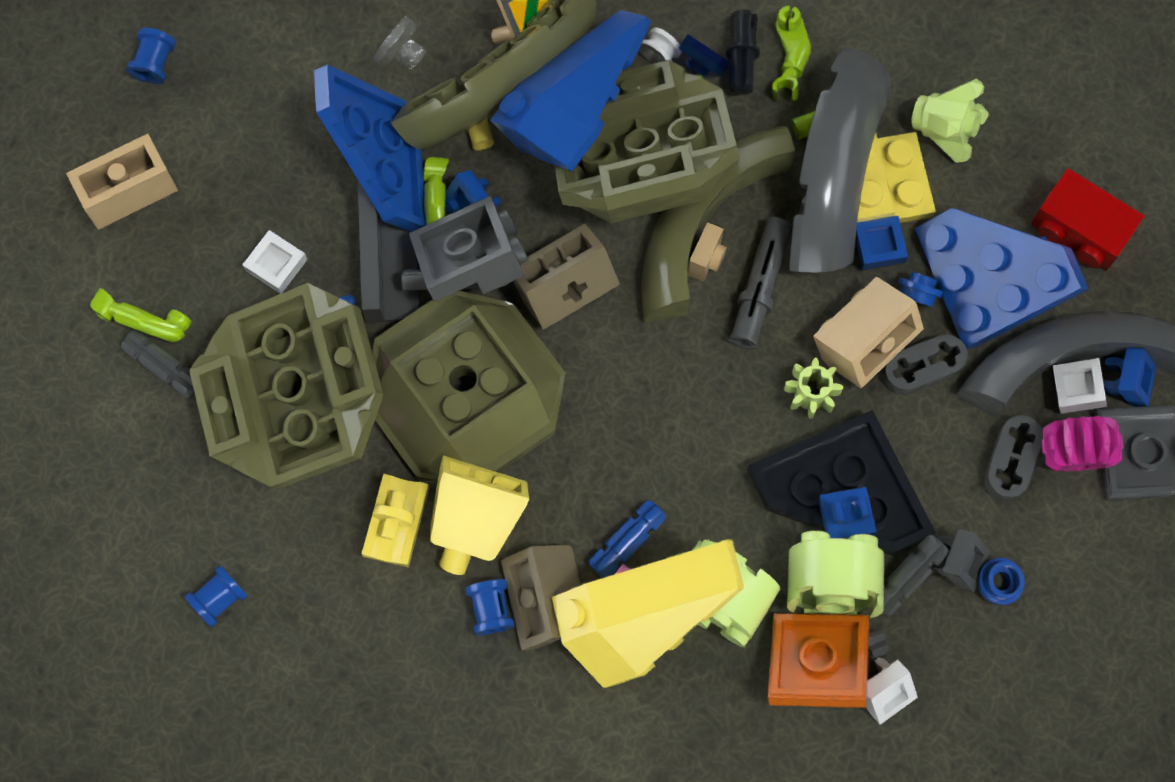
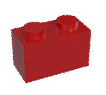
M1067 168L1031 224L1038 228L1037 231L1041 237H1046L1048 241L1058 244L1062 243L1076 252L1077 259L1090 268L1100 267L1107 272L1145 215Z

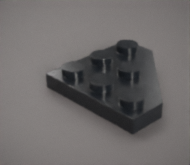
M873 410L748 465L747 471L767 511L825 531L818 501L820 495L866 487L877 531L874 536L878 538V548L885 554L892 556L921 543L927 536H934L936 534Z

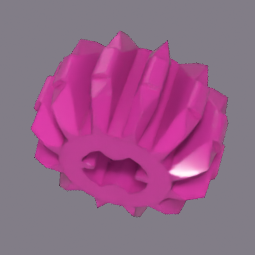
M1083 416L1080 418H1068L1066 420L1054 421L1043 428V439L1041 440L1042 454L1045 455L1046 465L1054 471L1081 472L1109 468L1122 461V434L1119 431L1116 420L1110 417Z

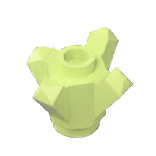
M976 78L942 94L921 95L914 106L912 115L913 129L922 131L923 136L930 137L956 163L965 162L971 157L972 147L968 144L969 136L975 137L977 135L980 124H984L989 115L982 104H974V99L983 94L984 86L982 82Z

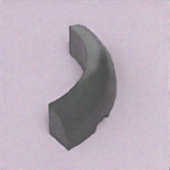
M844 47L831 67V76L835 78L834 83L829 90H823L820 94L799 181L801 187L807 189V192L802 200L799 215L794 217L789 271L830 272L845 268L854 260L858 212L867 163L880 118L893 94L889 74L883 64L869 52Z
M1120 311L1086 312L1050 320L1020 333L993 351L968 376L956 393V396L996 418L1009 399L1019 389L1037 375L1053 368V365L1091 359L1096 356H1117L1124 359L1126 348L1145 349L1158 368L1175 375V323L1144 314Z

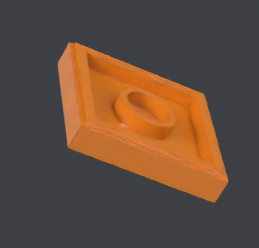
M774 613L768 686L769 705L867 708L869 615Z

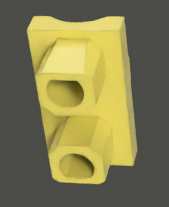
M383 474L362 550L363 557L409 568L430 488L429 484L407 481Z

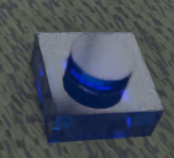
M687 34L678 48L689 56L685 64L704 77L708 75L710 70L721 77L730 65L728 60L689 34Z

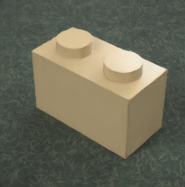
M149 134L139 137L66 173L85 212L98 230L178 191Z
M875 277L864 289L857 291L851 301L833 318L825 321L813 337L822 360L830 368L835 366L836 372L859 388H862L907 346L924 327L916 301L880 278Z

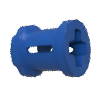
M141 28L136 37L139 45L135 58L128 63L126 71L138 81L158 85L163 84L166 77L163 69L168 53L175 49L176 41L172 36L158 29Z
M221 565L215 569L216 575L195 593L188 592L184 596L211 628L217 624L216 618L237 599L243 601L248 597Z
M507 580L483 581L465 588L466 596L472 597L477 623L473 627L476 636L508 631L515 628L514 620L509 618L504 591L508 588Z

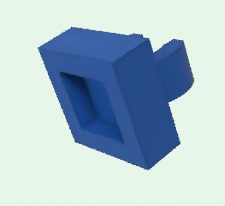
M472 170L457 173L446 191L445 207L448 212L452 214L489 197L485 191L490 184L489 181L483 178L477 179ZM499 197L493 198L496 207H498L501 199Z
M1126 348L1124 359L1120 357L1106 359L1105 364L1107 367L1115 372L1120 371L1121 376L1116 381H1103L1104 390L1113 396L1122 395L1131 406L1149 407L1157 366L1147 351L1142 348Z
M866 487L820 495L818 501L825 532L830 535V538L849 539V537L858 534L872 536L876 534V526Z

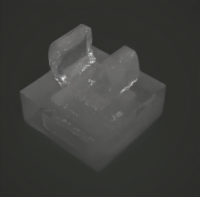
M404 16L378 48L372 59L382 67L387 68L391 61L396 58L400 64L412 71L426 54V51L419 44L410 40V37L419 26L407 16Z

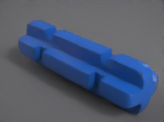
M650 500L645 501L635 511L637 517L635 519L630 517L605 542L607 548L604 551L600 548L589 559V566L598 576L605 578L614 575L620 568L617 564L620 561L625 563L650 537L648 531L651 529L655 532L665 522L666 515L654 502Z

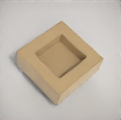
M707 222L689 260L688 276L704 282L709 269L715 272L718 271L727 247L721 245L723 228Z

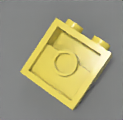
M916 132L877 138L875 133L864 177L857 223L899 216L900 223L933 218L936 210Z

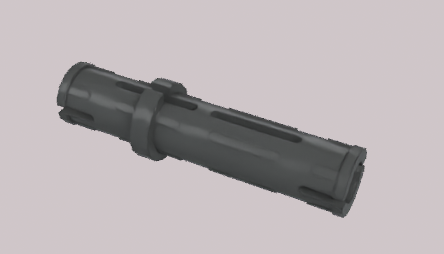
M778 217L766 218L763 234L753 260L745 291L740 292L737 299V305L740 308L729 341L743 349L753 350L757 348L765 315L770 314L774 303L771 295L781 267L789 234L792 232L793 227L790 222ZM770 249H773L766 269V273L763 275ZM758 291H760L759 294H758V298H757L756 306H755V309H754V312H753V316L750 317V314H751V311H752V308H753V305H754V301H755V298H756V294H757Z

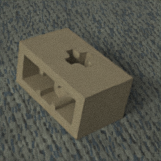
M586 224L581 225L528 256L529 261L521 264L525 276L513 281L525 306L543 330L620 285L605 247Z

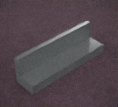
M358 181L362 312L366 323L401 321L420 308L419 290H402V272L408 269H418V260L409 236L411 232L384 222Z

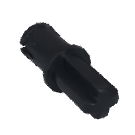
M745 9L734 11L730 15V42L725 50V55L730 60V91L735 95H748L753 91L754 61L760 55V49L756 45L758 16L756 13L752 14L751 10Z

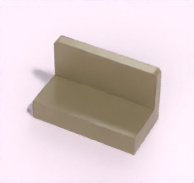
M570 545L531 546L501 560L504 577L508 584L507 590L521 650L538 649L560 640L561 637L551 597L581 586L572 547Z

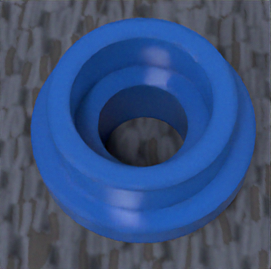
M911 272L909 280L900 277L898 284L902 285L900 292L916 302L931 307L934 305L936 296L941 298L943 291L935 289L936 279L915 272Z
M995 558L989 560L979 570L977 576L979 591L992 604L1007 605L1013 603L1021 596L1024 589L1023 572L1016 563L1009 559ZM995 574H1000L1005 578L1006 586L1003 590L995 587L993 583Z

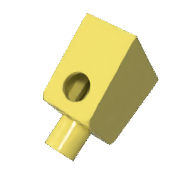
M443 455L430 524V542L444 547L439 566L449 573L463 575L467 570L471 556L487 561L494 560L528 504L527 481Z

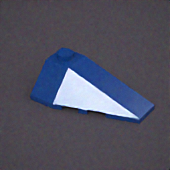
M619 10L516 85L513 91L502 99L498 111L490 121L521 152L572 172L598 138L605 124L600 119V115L607 102H614L620 88L615 83L621 70L632 65L651 21L646 16Z

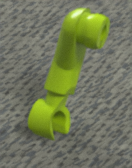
M785 6L778 12L776 28L786 57L781 68L782 77L777 78L772 84L773 99L777 100V91L786 87L792 90V100L795 101L798 98L797 78L801 77L811 54V44L798 8L793 7L792 13H790V6Z
M429 157L425 163L423 180L426 182L424 185L426 225L445 216L446 187L442 183V176L449 162L447 158Z
M99 288L90 303L91 308L101 319L110 322L114 317L115 322L168 342L182 340L185 337V331L189 329L192 323L189 317L175 309L169 311L166 320H163L129 303H116L102 288Z

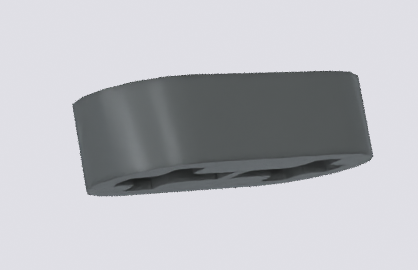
M946 334L901 350L884 367V383L892 392L908 395L953 378L959 374L967 362L968 353L966 346L957 337ZM939 347H943L946 353L954 351L956 354L950 367L945 361L930 365L929 361L938 355ZM899 363H902L905 369L920 365L921 369L913 373L910 383H907L903 377L896 379L893 375L896 373Z
M1018 415L1010 418L998 433L984 483L990 495L999 501L1008 502L1017 499L1026 491L1030 483L1042 445L1043 432L1036 420L1029 416ZM1021 427L1026 430L1025 437L1032 440V442H1026L1020 449L1019 454L1012 452L1015 438L1009 435V432L1015 433ZM1010 462L1015 464L1012 478L1018 481L1019 484H1013L1008 490H1005L1001 487L1002 480L995 476L996 474H1002Z

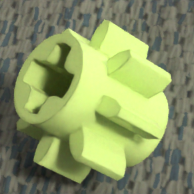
M814 358L811 366L805 369L796 363L792 373L798 381H786L784 386L785 392L794 393L795 398L790 408L794 410L801 406L807 409L808 416L811 419L816 409L821 407L831 413L835 404L829 396H838L843 390V385L833 383L836 367L834 366L827 370L819 366L817 358ZM808 381L816 382V387L820 390L819 395L811 394V389L807 386Z

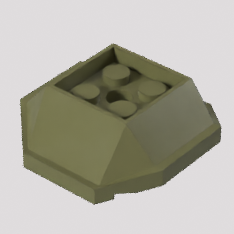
M665 60L621 72L615 83L620 88L617 98L614 102H607L600 115V119L605 124L598 138L572 172L555 166L558 192L562 204L581 207L612 224L708 199L726 169L739 161L740 157L723 90L701 77L685 73V69L673 61Z
M310 283L303 284L228 315L213 335L204 355L200 354L189 369L210 457L278 490L361 459L384 396L361 309ZM302 379V387L299 393L294 396V387Z
M459 291L435 302L432 299L374 339L372 354L384 394L375 422L417 480L436 483L443 455L501 473L556 434L566 372L513 303ZM461 376H470L476 380L475 386L465 392L457 391L452 387L454 381Z

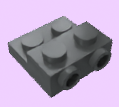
M491 196L409 233L423 278L434 302L450 294L457 293L476 282L484 295L525 276L521 264L529 261L518 236L510 239L511 236L518 233L508 210L504 209L499 212Z

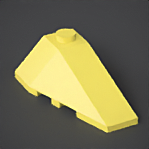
M725 540L592 581L551 598L562 644L603 688H608L646 675L655 667L654 662L667 650H674L684 641L682 638L699 622H704L711 618L744 589V584L733 541Z

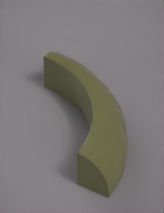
M548 0L540 11L528 21L527 29L517 34L511 41L503 42L481 58L479 64L463 74L460 79L462 82L458 83L455 77L450 78L429 91L406 101L391 121V124L405 142L416 149L428 150L487 119L498 111L502 99L512 92L516 85L589 32L596 19V0Z
M782 125L765 129L737 140L736 144L740 160L726 169L708 199L661 211L650 234L643 261L641 306L644 323L688 315L690 303L688 263L697 237L718 207L733 193L758 180L791 170L795 148L786 126Z

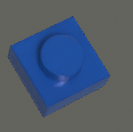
M899 216L857 223L855 243L862 270L906 263L908 253Z

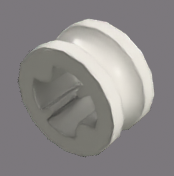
M652 28L648 32L649 40L644 39L639 48L641 55L652 64L671 60V58L676 59L682 53V49L676 39L660 28Z

